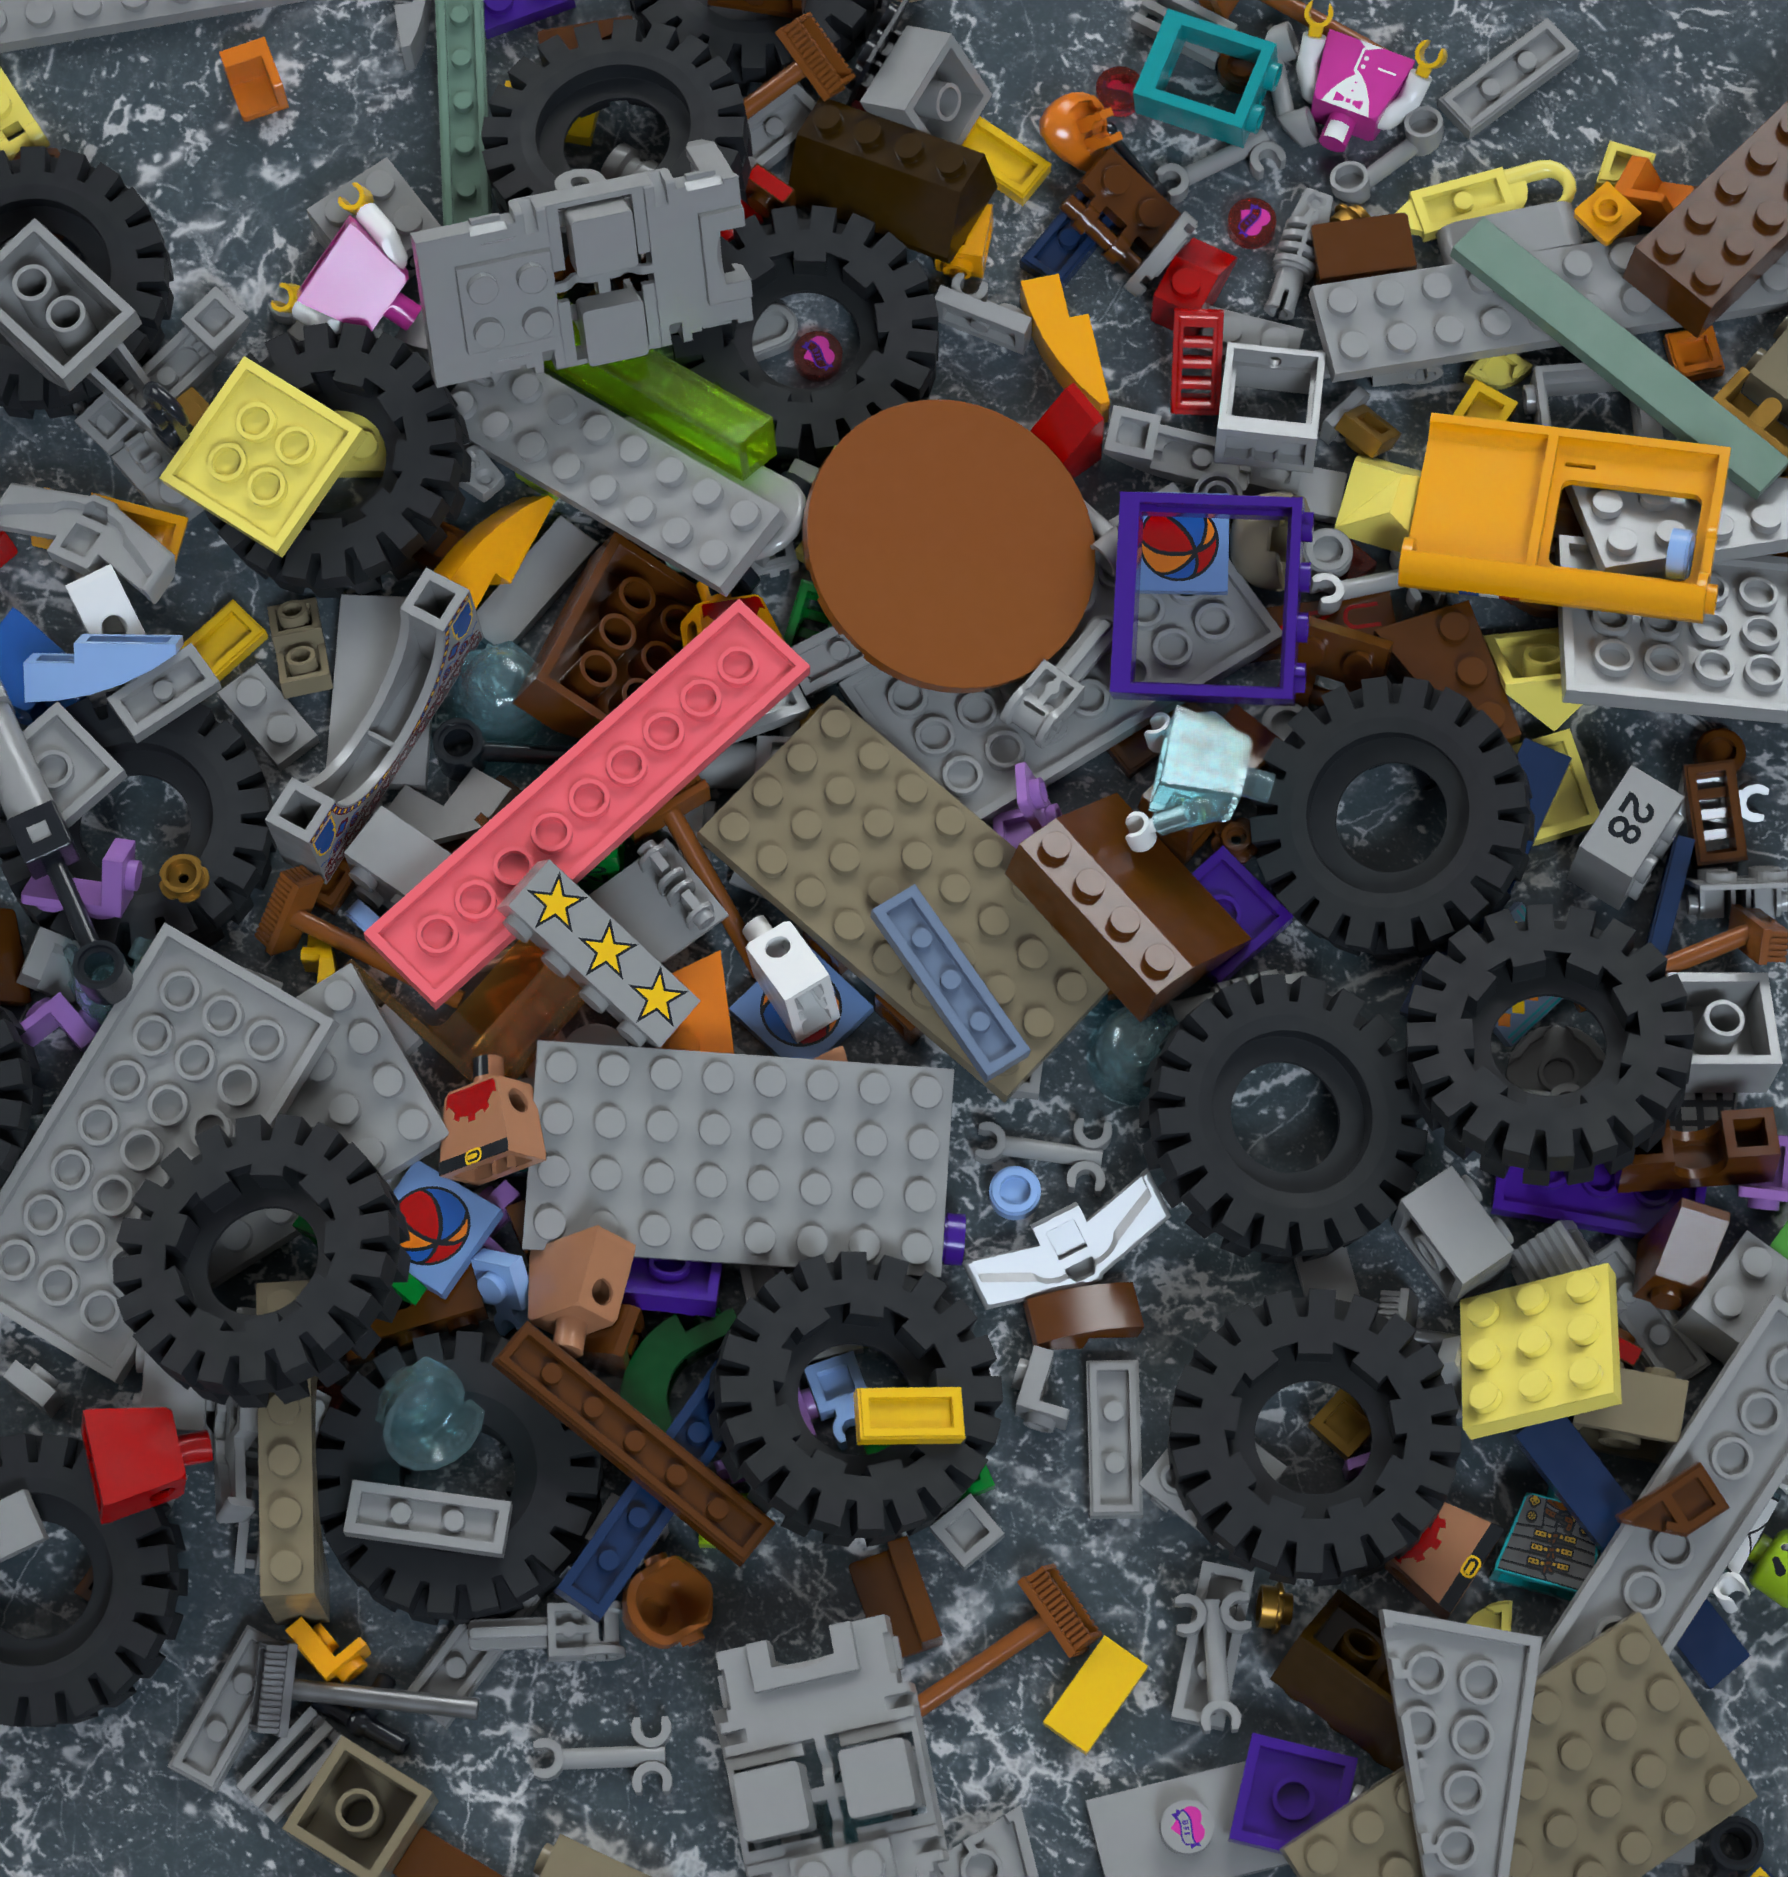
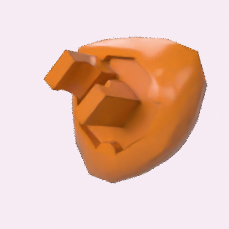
M1071 92L1057 98L1045 109L1039 120L1040 135L1048 148L1066 163L1085 172L1100 157L1106 146L1123 139L1121 131L1114 134L1107 132V118L1114 115L1112 108L1104 109V106L1096 96L1084 92Z

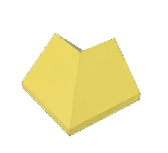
M1358 454L1353 462L1334 529L1343 532L1349 539L1390 551L1401 552L1404 538L1410 535L1422 471L1379 458L1372 459L1369 456Z
M1559 627L1483 635L1505 693L1555 732L1583 705L1562 702Z

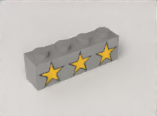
M550 859L537 862L497 907L506 917L502 922L505 928L520 941L527 943L530 939L544 952L541 956L542 962L559 977L565 978L569 975L580 985L582 989L578 993L579 996L595 1011L601 1014L605 1010L609 1012L620 1023L616 1028L619 1034L635 1047H642V1045L646 1048L661 1047L701 1001Z

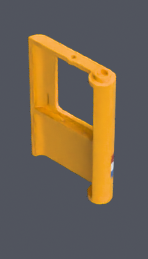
M1431 413L1428 442L1410 535L1404 538L1401 549L1398 585L1399 587L1703 624L1705 614L1715 615L1719 585L1710 584L1728 477L1731 447ZM1574 485L1697 500L1701 504V512L1689 577L1685 580L1677 581L1562 567L1550 563L1549 557L1562 489L1566 486Z

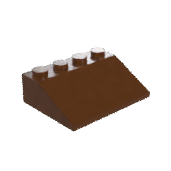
M614 531L587 562L512 704L552 730L582 739L683 649L680 630L681 621L696 604L701 603L696 585Z
M1116 792L1055 818L1019 843L1005 875L1141 1023L1247 946L1252 938L1158 837L1154 846L1147 851L1135 852L1131 850L1125 839L1126 835L1130 833L1125 821L1127 816L1134 811Z

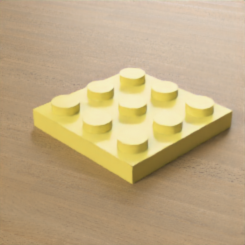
M244 356L159 479L171 489L283 558L363 443L367 434L356 424Z
M1609 1263L1460 1299L1463 1430L1471 1440L1622 1404L1616 1274Z

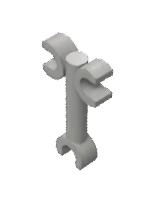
M1261 125L1257 134H1249L1244 148L1230 144L1185 167L1175 163H1166L1156 170L1155 181L1164 183L1166 180L1177 181L1179 185L1168 191L1167 201L1170 204H1178L1187 197L1190 185L1250 157L1249 172L1252 177L1259 181L1263 179L1264 168L1259 161L1264 158H1270L1276 163L1279 170L1285 168L1286 154L1280 145L1270 142L1267 133L1262 129Z
M1394 550L1390 552L1389 563L1394 570L1346 580H1340L1337 576L1330 573H1319L1311 578L1310 594L1326 592L1331 595L1320 598L1317 608L1318 613L1321 615L1335 613L1339 610L1342 600L1405 588L1398 585L1401 552ZM1408 588L1406 602L1412 611L1419 610L1422 600L1421 592L1432 595L1437 606L1443 605L1446 592Z
M1078 1118L1074 1124L1073 1139L1076 1145L1007 1136L999 1125L986 1121L979 1123L978 1135L990 1136L996 1140L997 1144L991 1150L975 1149V1161L989 1165L996 1163L1003 1156L1073 1165L1067 1173L1066 1187L1068 1192L1074 1193L1076 1180L1080 1176L1089 1175L1096 1182L1094 1196L1101 1197L1106 1181L1105 1173L1101 1168L1103 1151L1111 1143L1113 1129L1111 1122H1104L1101 1137L1091 1140L1083 1133L1084 1119Z
M1234 1591L1223 1600H1200L1192 1594H1180L1174 1598V1607H1189L1196 1614L1194 1622L1176 1625V1635L1192 1637L1203 1628L1208 1704L1203 1708L1199 1719L1203 1734H1210V1717L1217 1712H1223L1230 1718L1231 1733H1238L1241 1724V1714L1238 1708L1230 1702L1225 1629L1236 1635L1251 1631L1252 1621H1236L1230 1615V1608L1236 1604H1249L1250 1593L1244 1591Z
M662 1716L660 1734L654 1738H647L642 1734L641 1718L634 1717L631 1723V1733L639 1746L561 1748L555 1740L539 1738L533 1741L534 1750L550 1751L554 1754L555 1760L549 1768L534 1769V1777L540 1781H552L558 1778L563 1770L638 1767L632 1776V1787L636 1796H643V1780L649 1774L661 1776L663 1780L664 1795H670L673 1789V1778L666 1767L665 1745L672 1736L671 1722L668 1716Z

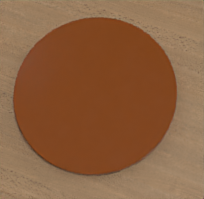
M944 399L919 400L893 406L872 415L853 428L831 451L818 470L809 490L802 525L804 560L806 569L810 571L813 584L819 596L817 601L827 619L839 635L843 634L854 647L864 654L863 658L867 662L902 682L923 689L947 693H975L1010 682L1014 683L1035 671L1044 659L1048 661L1056 654L1074 633L1084 615L1094 583L1095 549L1092 550L1090 547L1095 542L1093 528L1083 497L1072 476L1050 448L1031 431L1016 421L979 405Z

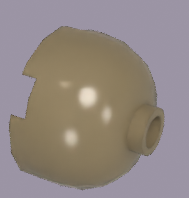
M1283 491L1266 492L1257 495L1277 497H1303L1305 503V512H1310L1307 500L1304 496H1295V494H1292L1291 492ZM1234 519L1233 522H1229V552L1231 561L1237 572L1253 586L1268 591L1279 592L1284 590L1288 521Z

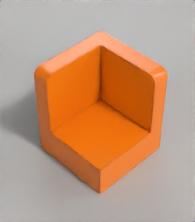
M265 36L219 52L226 78L243 121L248 122L289 108L285 90Z
M1633 155L1615 186L1642 213L1639 225L1654 228L1694 191L1693 186L1661 181L1649 158Z

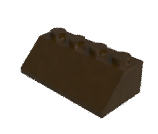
M821 97L797 133L788 185L795 189L796 208L811 213L812 205L837 208V222L847 225L852 214L855 213L875 222V237L882 239L890 232L907 249L951 264L998 188L984 153L831 99L824 102Z
M1338 1589L1299 1635L1270 1680L1280 1686L1291 1699L1301 1702L1324 1719L1334 1731L1345 1735L1368 1752L1378 1764L1395 1772L1404 1766L1380 1620Z

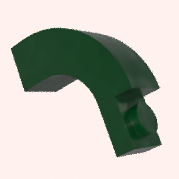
M717 1308L715 1317L698 1316L691 1322L693 1328L686 1332L676 1314L659 1324L644 1338L630 1359L623 1376L620 1396L662 1431L666 1432L673 1422L670 1415V1397L676 1381L689 1366L719 1350L726 1333L737 1317L733 1308L722 1313Z

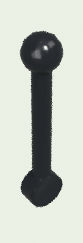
M1107 122V132L1109 134L1118 132L1115 124ZM1122 140L1113 143L1114 147L1128 164L1166 198L1167 192L1164 186L1159 181L1153 179Z

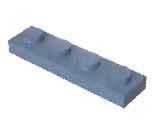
M915 884L872 909L871 919L985 1083L1029 1057L1031 1049Z

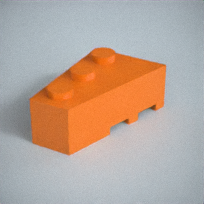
M721 950L672 973L701 1001L666 1042L658 1048L735 1054Z

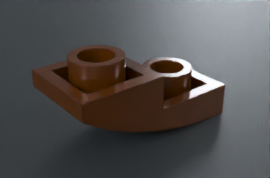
M1133 1282L1074 1287L1029 1298L1023 1304L1033 1346L1036 1345L1046 1349H1083L1089 1338H1135L1139 1336L1145 1327Z

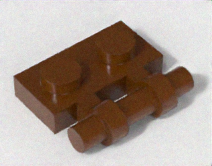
M1112 147L1100 155L1076 184V187L1089 199L1084 205L1077 197L1070 194L1059 206V209L1072 220L1070 226L1080 235L1086 233L1103 249L1101 255L1111 265L1117 263L1128 274L1133 273L1142 263V259L1130 249L1132 242L1134 241L1144 252L1151 250L1181 214ZM1101 212L1120 228L1116 235L1099 219Z
M1309 616L1308 643H1298L1297 663H1306L1305 693H1296L1295 703L1301 707L1307 706L1308 709L1311 705L1318 707L1324 705L1321 695L1332 690L1318 686L1320 676L1345 683V687L1349 692L1362 689V679L1386 676L1394 642Z

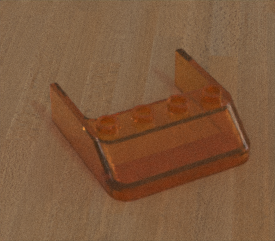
M480 813L474 820L483 827L490 819L483 813ZM530 939L527 943L518 940L450 1018L439 1026H431L363 965L353 959H350L344 965L345 967L352 963L359 971L368 989L472 1083L473 1058L489 1054L503 1057L504 1077L517 1080L536 1059L537 1041H552L586 1003L578 994L582 987L569 975L561 978L552 972L541 960L544 952Z

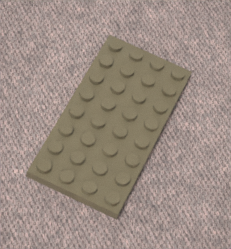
M834 695L792 735L697 833L699 842L1004 1103L1110 991L1106 984L1005 875L1016 848ZM914 884L1031 1049L1029 1057L986 1083L870 917L873 908Z
M1640 1611L1631 1613L1536 1678L1509 1877H1641L1758 1797ZM1404 1766L1279 1848L1297 1877H1423Z

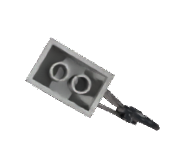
M34 218L0 250V333L47 380L71 391L86 377L151 434L174 457L184 441L190 436L189 434L193 430V426L190 424L180 403L162 385L149 379L123 343L142 324L137 312ZM108 355L113 358L143 396L146 405L141 410L95 368Z

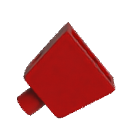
M146 1407L83 1410L81 1434L101 1524L110 1523L179 1498L185 1491V1466L213 1461L212 1445L208 1430L177 1435L173 1412L170 1408Z

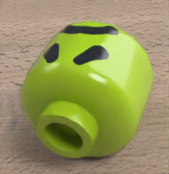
M1783 1529L1773 1539L1763 1533L1747 1560L1754 1564L1749 1573L1750 1584L1781 1607L1788 1608V1529Z

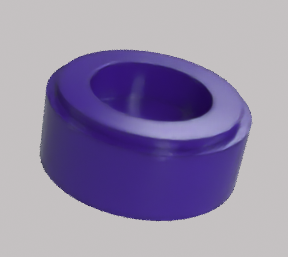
M946 1213L943 1265L962 1266L966 1234L965 1214Z

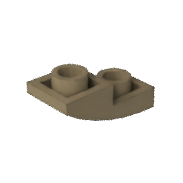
M316 597L290 600L283 604L267 607L284 699L333 689Z

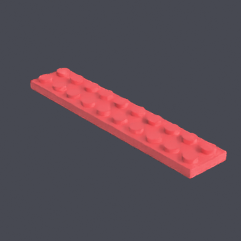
M738 599L363 932L365 940L437 1010L516 939L503 925L502 922L506 917L497 907L537 862L550 859L577 884L810 675V665L749 607Z

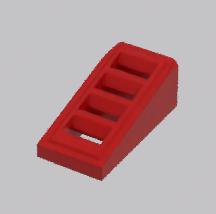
M1174 308L1170 412L1172 414L1219 415L1224 324L1223 309ZM1184 327L1213 328L1212 336L1184 335ZM1183 348H1210L1212 353L1211 355L1183 354ZM1182 368L1211 369L1210 376L1182 375ZM1181 389L1210 390V393H1181Z

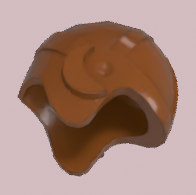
M662 1552L644 1560L646 1569L638 1572L628 1580L623 1591L622 1621L626 1630H629L643 1643L659 1649H668L680 1642L683 1647L687 1645L690 1647L704 1640L703 1630L711 1623L713 1614V1590L710 1581L692 1564L677 1555L668 1557L667 1552Z

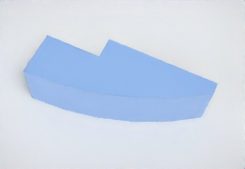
M82 634L74 642V654L32 653L23 662L25 703L71 699L122 685L153 670L176 655L183 646V635Z

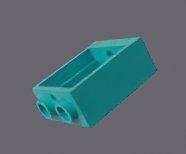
M1167 9L1133 91L1135 113L1244 148L1249 134H1257L1262 125L1266 107L1261 104L1267 90L1272 92L1276 90L1282 74L1283 64L1278 63L1277 44ZM1185 41L1255 64L1235 114L1165 91Z

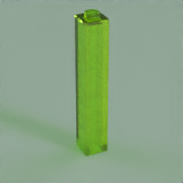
M572 321L575 345L580 346L579 330L575 322ZM650 349L649 353L645 356L598 366H590L587 363L556 370L552 360L543 361L545 368L741 481L747 479L777 455L772 416L653 349Z

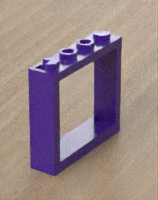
M1120 491L1110 694L1113 699L1295 706L1296 693H1305L1306 663H1297L1298 643H1308L1309 612H1300L1301 592L1310 593L1311 562H1303V542H1313L1314 512H1305L1303 497ZM1144 516L1288 521L1280 687L1135 682Z

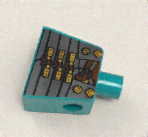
M1548 1487L1546 1497L1534 1493H1526L1491 1569L1489 1579L1571 1601L1597 1562L1598 1548L1589 1539L1550 1487Z

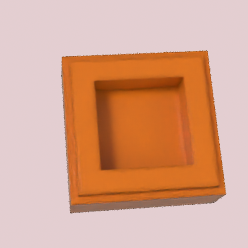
M1713 325L1698 338L1688 330L1665 334L1663 345L1669 364L1691 382L1723 376L1725 366Z

